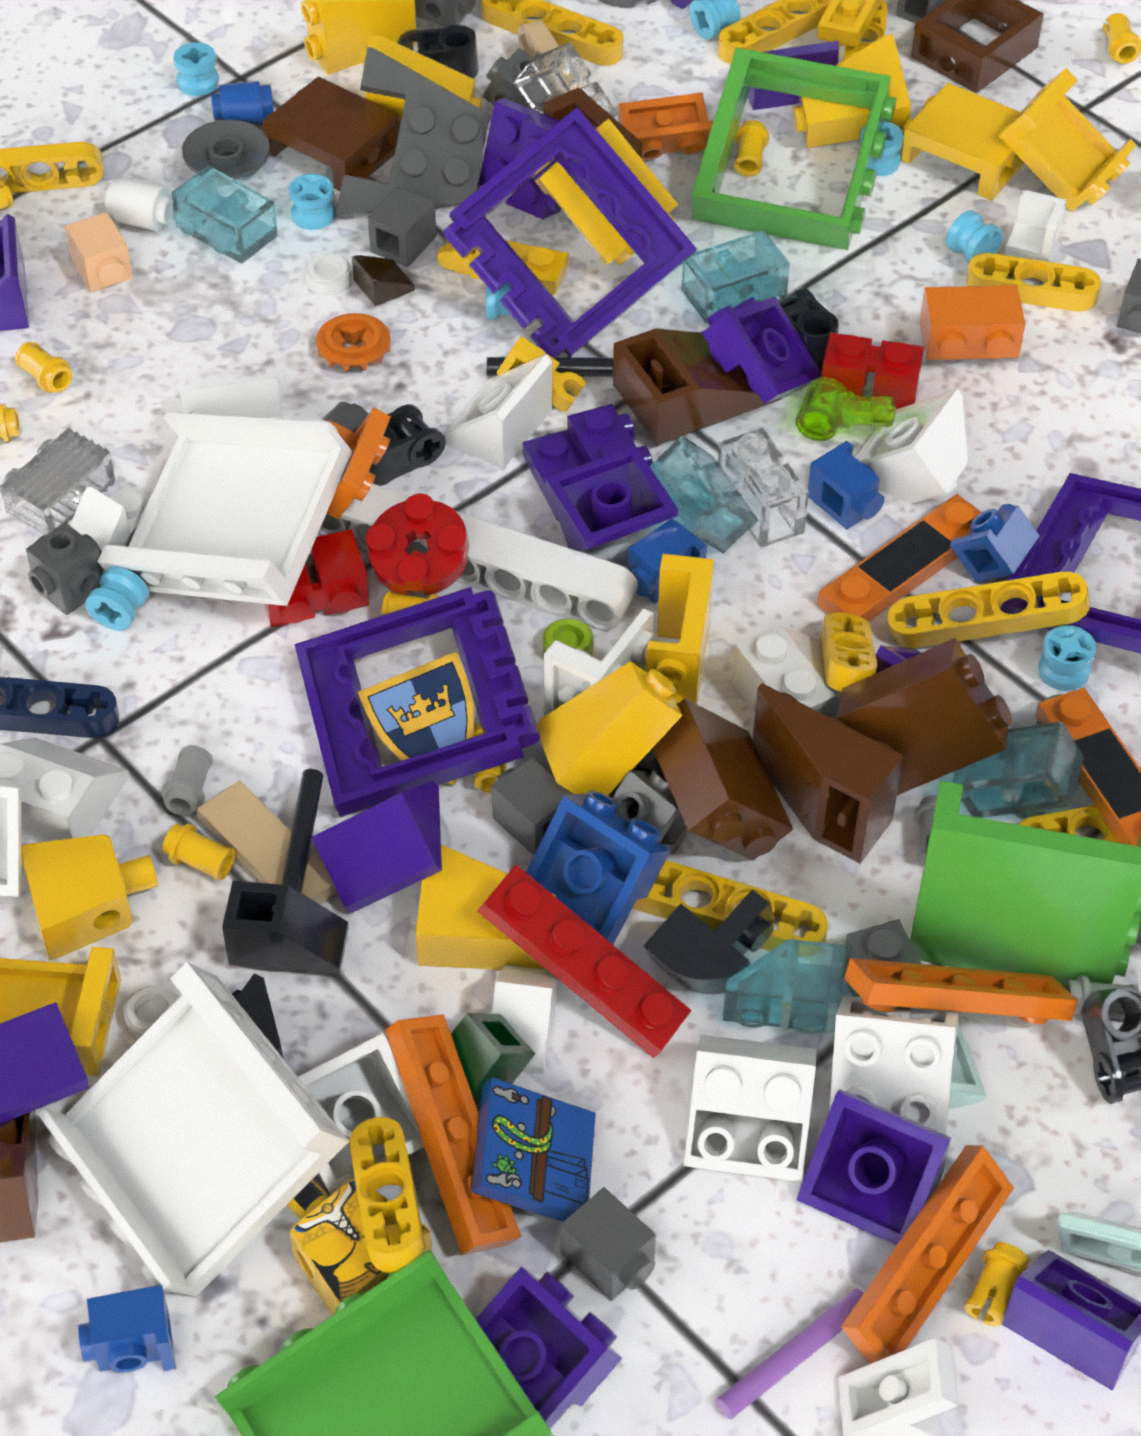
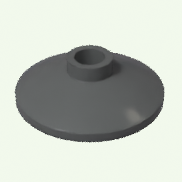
M219 120L204 124L192 131L183 143L182 155L186 166L199 176L213 180H233L248 176L260 169L270 155V144L267 135H264L260 128L251 123L240 120Z

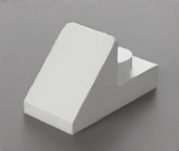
M128 483L110 498L89 486L83 493L70 526L81 535H90L97 542L101 551L105 545L128 547L151 497Z
M936 1337L838 1377L843 1436H940L939 1413L959 1406L952 1345Z

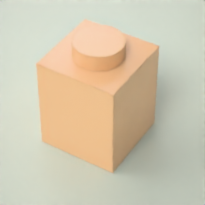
M108 212L65 225L71 261L90 292L133 279L127 243Z

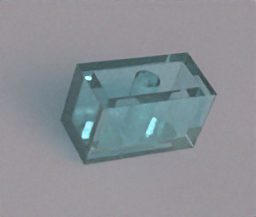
M209 165L171 192L176 227L184 234L195 237L212 247L216 252L225 254L240 264H243L278 236L274 201Z
M762 230L695 252L683 263L681 291L703 321L708 324L706 319L716 311L728 305L734 308L751 297H754L757 302L774 296L777 300L787 298L790 263L767 233Z
M683 435L650 465V468L677 506L679 517L689 532L724 554L759 521L716 458Z
M1062 721L1008 729L1006 750L954 771L952 783L964 785L961 801L974 817L983 818L1071 807L1084 756Z

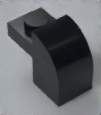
M753 889L715 931L680 904L643 946L655 964L687 989L703 994L726 993L743 986L756 975L750 961L744 954L748 950L755 952L765 944L773 932L774 926L772 922L776 918L770 903Z

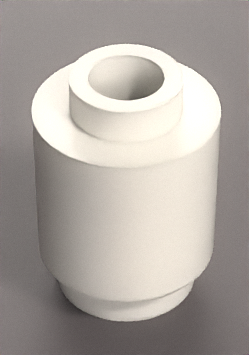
M125 178L121 182L113 181L109 185L105 196V212H108L109 216L114 217L118 223L160 231L165 224H169L172 221L175 212V201L170 197L167 187Z

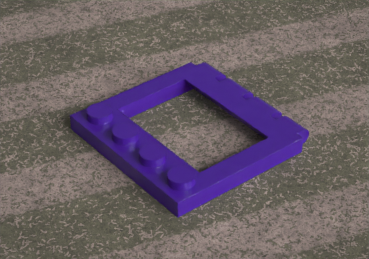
M575 108L452 210L449 217L453 220V223L442 232L443 236L463 259L475 249L481 253L469 266L493 294L506 284L510 287L511 290L500 299L501 304L523 329H526L534 321H539L541 326L530 335V338L551 357H558L563 352L568 357L575 355L697 251L695 245L578 108ZM555 159L644 262L635 272L576 321L569 316L486 218L488 214Z
M1069 473L1036 530L1040 535L1015 573L1009 576L1008 580L1057 572L1075 573L1107 514L1141 521V489ZM1043 595L1036 596L1038 608H1043ZM1012 598L1005 601L1000 609L1007 614H1017L1026 609L1028 602L1021 598ZM1061 600V603H1068V602H1069V601ZM1090 607L1086 616L1081 620L1071 624L1059 625H1072L1082 628L1097 643L1141 654V619ZM1059 626L1047 627V628H1042V629H1046V630H1050V631H1051L1053 628H1056V627H1059Z
M469 587L294 644L334 806L340 817L373 807L393 796L432 780L437 785L523 758L522 749L532 746L540 740L530 705H527L528 696L519 668L515 665L516 658L507 630L503 626V617L493 591L486 590L473 594L472 588ZM452 628L484 734L382 767L371 723L358 695V691L362 689L354 660Z

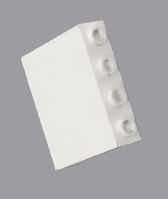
M191 411L188 414L166 412L164 416L165 421L179 437L129 546L105 545L97 562L104 570L109 567L119 566L134 572L144 580L149 592L287 606L337 486L352 455V450L339 435L337 428L330 422L322 419L298 421L287 420L278 416L266 419L250 418L240 414L218 416L206 415L197 411Z
M186 962L170 978L182 995L65 1115L46 1108L38 1115L52 1133L48 1137L50 1145L64 1159L73 1162L82 1176L78 1180L81 1188L95 1202L104 1205L112 1216L113 1220L110 1222V1227L114 1234L124 1244L135 1248L145 1262L142 1266V1271L148 1281L153 1286L162 1285L164 1293L172 1291L197 1297L325 1167L349 1140L216 975Z

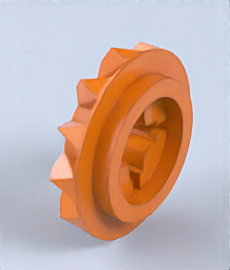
M361 313L343 314L330 319L319 329L316 336L318 356L325 358L329 367L341 365L346 373L352 367L357 366L366 371L369 362L382 364L384 354L390 352V332L382 321L373 316ZM358 342H362V346H361V347H359V346H357V345H355V344H357ZM345 343H349L352 345L347 348Z

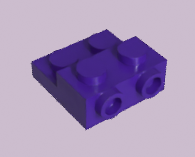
M505 98L495 101L478 185H484L560 121ZM553 160L506 199V204L540 219H545L561 211L559 205L550 194L546 195L535 182L557 160Z
M775 296L760 302L751 297L734 308L731 305L725 306L706 319L709 327L701 333L709 344V351L712 357L721 364L726 373L742 367L747 375V382L750 388L760 396L764 404L808 387L822 378L820 369Z
M608 404L568 415L567 430L522 442L523 457L557 521L559 520L546 486V478L636 446L633 442L635 440V430L632 420L627 413L618 415L613 404ZM646 446L637 447L653 471V461Z
M521 1266L480 1313L476 1321L535 1410L539 1412L549 1429H551L573 1402L582 1407L623 1358L610 1347L618 1336L590 1311L581 1319L567 1306L575 1296L548 1271L538 1279Z

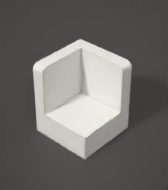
M1023 190L1019 199L1016 222L1007 241L1004 255L1050 262L1059 240L1066 199Z

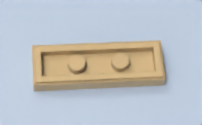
M240 780L197 808L199 821L224 846L236 850V858L260 883L281 884L291 830ZM310 850L302 894L321 905L334 896L337 890L324 863Z

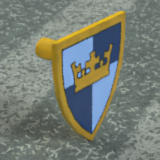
M456 651L358 691L366 714L380 739L401 761L470 739L473 736V698L467 676ZM457 779L446 783L455 785Z

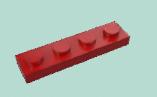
M515 864L477 910L479 914L652 1058L664 1049L692 1011L517 864Z

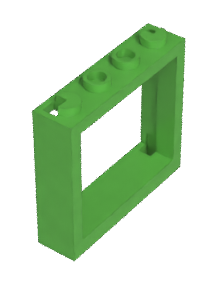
M736 47L691 194L693 220L848 250L853 233L860 235L866 212V208L860 207L863 196L871 197L874 188L876 170L871 169L873 159H881L884 152L886 132H881L884 121L891 122L894 116L897 98L890 97L891 76ZM751 87L871 109L841 217L719 193Z

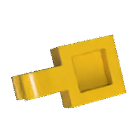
M520 336L498 369L497 374L500 375L545 355L546 352ZM547 354L552 361V404L557 409L567 412L575 398L565 390L578 397L587 383L576 373L556 372L555 370L560 363Z

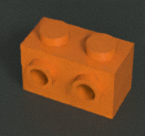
M1017 285L924 288L920 327L926 360L1019 358L1026 323Z

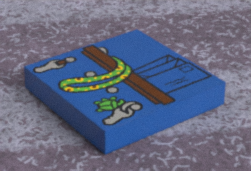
M493 1077L490 1078L482 1086L471 1192L564 1222L586 1203L590 1197L596 1113Z

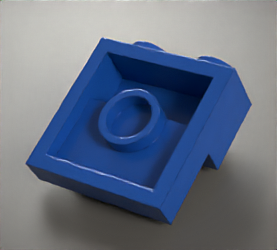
M589 790L587 794L563 796L526 873L550 893L555 894L557 899L614 945L636 900L647 898L671 850L658 842L661 832L653 825L639 819H631L629 823L615 814L618 804L609 796L593 790Z

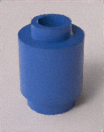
M259 81L219 85V94H211L214 121L240 120L253 125H263V120L274 111L271 84L260 85Z

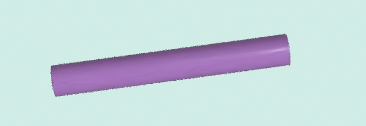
M858 1288L853 1289L717 1397L716 1404L720 1411L728 1419H733L842 1332L841 1325L864 1292Z

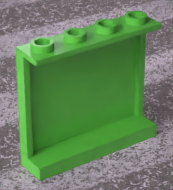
M940 780L910 938L920 961L950 967L1050 975L1064 988L1067 980H1077L1079 975L1088 976L1089 982L1113 984L1115 975L1125 977L1131 945L1135 946L1141 915V832L1137 846L959 814L964 785Z
M430 1249L396 1273H389L386 1280L368 1292L355 1293L346 1298L338 1305L333 1316L314 1329L307 1328L293 1334L284 1342L279 1353L261 1365H252L236 1373L228 1382L227 1388L215 1396L219 1405L231 1417L241 1436H554L442 1270Z

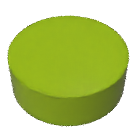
M560 619L551 623L543 633V654L557 640L569 647L581 649L591 656L593 655L594 635L590 627L582 621Z

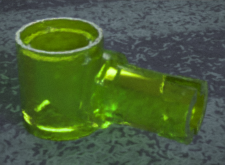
M827 377L816 378L811 381L796 416L795 425L801 434L816 441L829 440L834 437L837 429H850L852 425L890 428L894 424L896 413L895 404H893L894 398L892 396L870 397L853 395L851 391H847L846 387L835 379Z

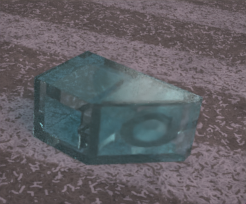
M795 939L786 940L727 980L723 1021L738 1022L743 1026L751 1028L765 1025L792 1028L805 1034L835 1033L836 1014L842 999L846 945Z

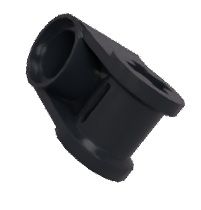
M452 25L446 28L410 30L402 34L397 41L398 44L413 51V42L416 41L418 46L417 53L470 78H475L478 74L476 34L468 26Z
M799 288L793 292L792 297L779 302L822 372L830 332L838 333V319L816 300L811 291L806 288Z
M406 404L387 414L391 418L384 436L389 438L390 442L377 465L371 464L369 472L375 475L373 484L378 486L386 485L393 479L410 471L428 466L442 454L446 444L445 436L437 428H430L423 421V414L415 405Z
M1131 988L1098 990L1090 994L1085 1000L1081 1011L1082 1022L1093 1057V1070L1098 1089L1107 1103L1115 1104L1121 1102L1124 1095L1141 1091V993ZM1114 1000H1117L1124 1010L1125 1018L1119 1029H1115L1108 1018V1010ZM1137 1069L1135 1072L1125 1074L1128 1071Z

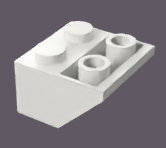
M700 1034L696 1054L684 1166L802 1182L816 1070V1049Z

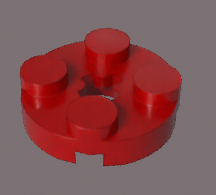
M413 494L406 501L390 507L378 517L366 534L369 560L376 577L385 587L399 594L407 595V591H423L424 595L441 592L458 580L468 562L469 540L462 518L454 509L442 502L433 501L427 494ZM418 539L428 540L426 543L429 550L426 553L422 554L417 550L411 554L406 552L410 548L409 544Z

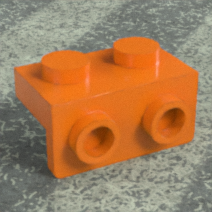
M703 92L618 103L617 107L619 123L642 142V160L656 159L664 153L681 151L683 154H695L703 151L706 148L714 122L708 120Z
M375 407L372 408L355 433L332 420L327 421L337 428L339 435L352 450V455L327 511V514L336 519L342 516L354 498L360 502L364 500L375 479V475L369 472L371 464L377 465L389 445L390 439L384 436V432L391 416Z

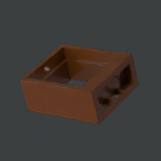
M947 0L915 23L911 58L977 94L1038 48L1044 13L1019 0ZM974 18L1002 34L983 47L959 34L956 30Z

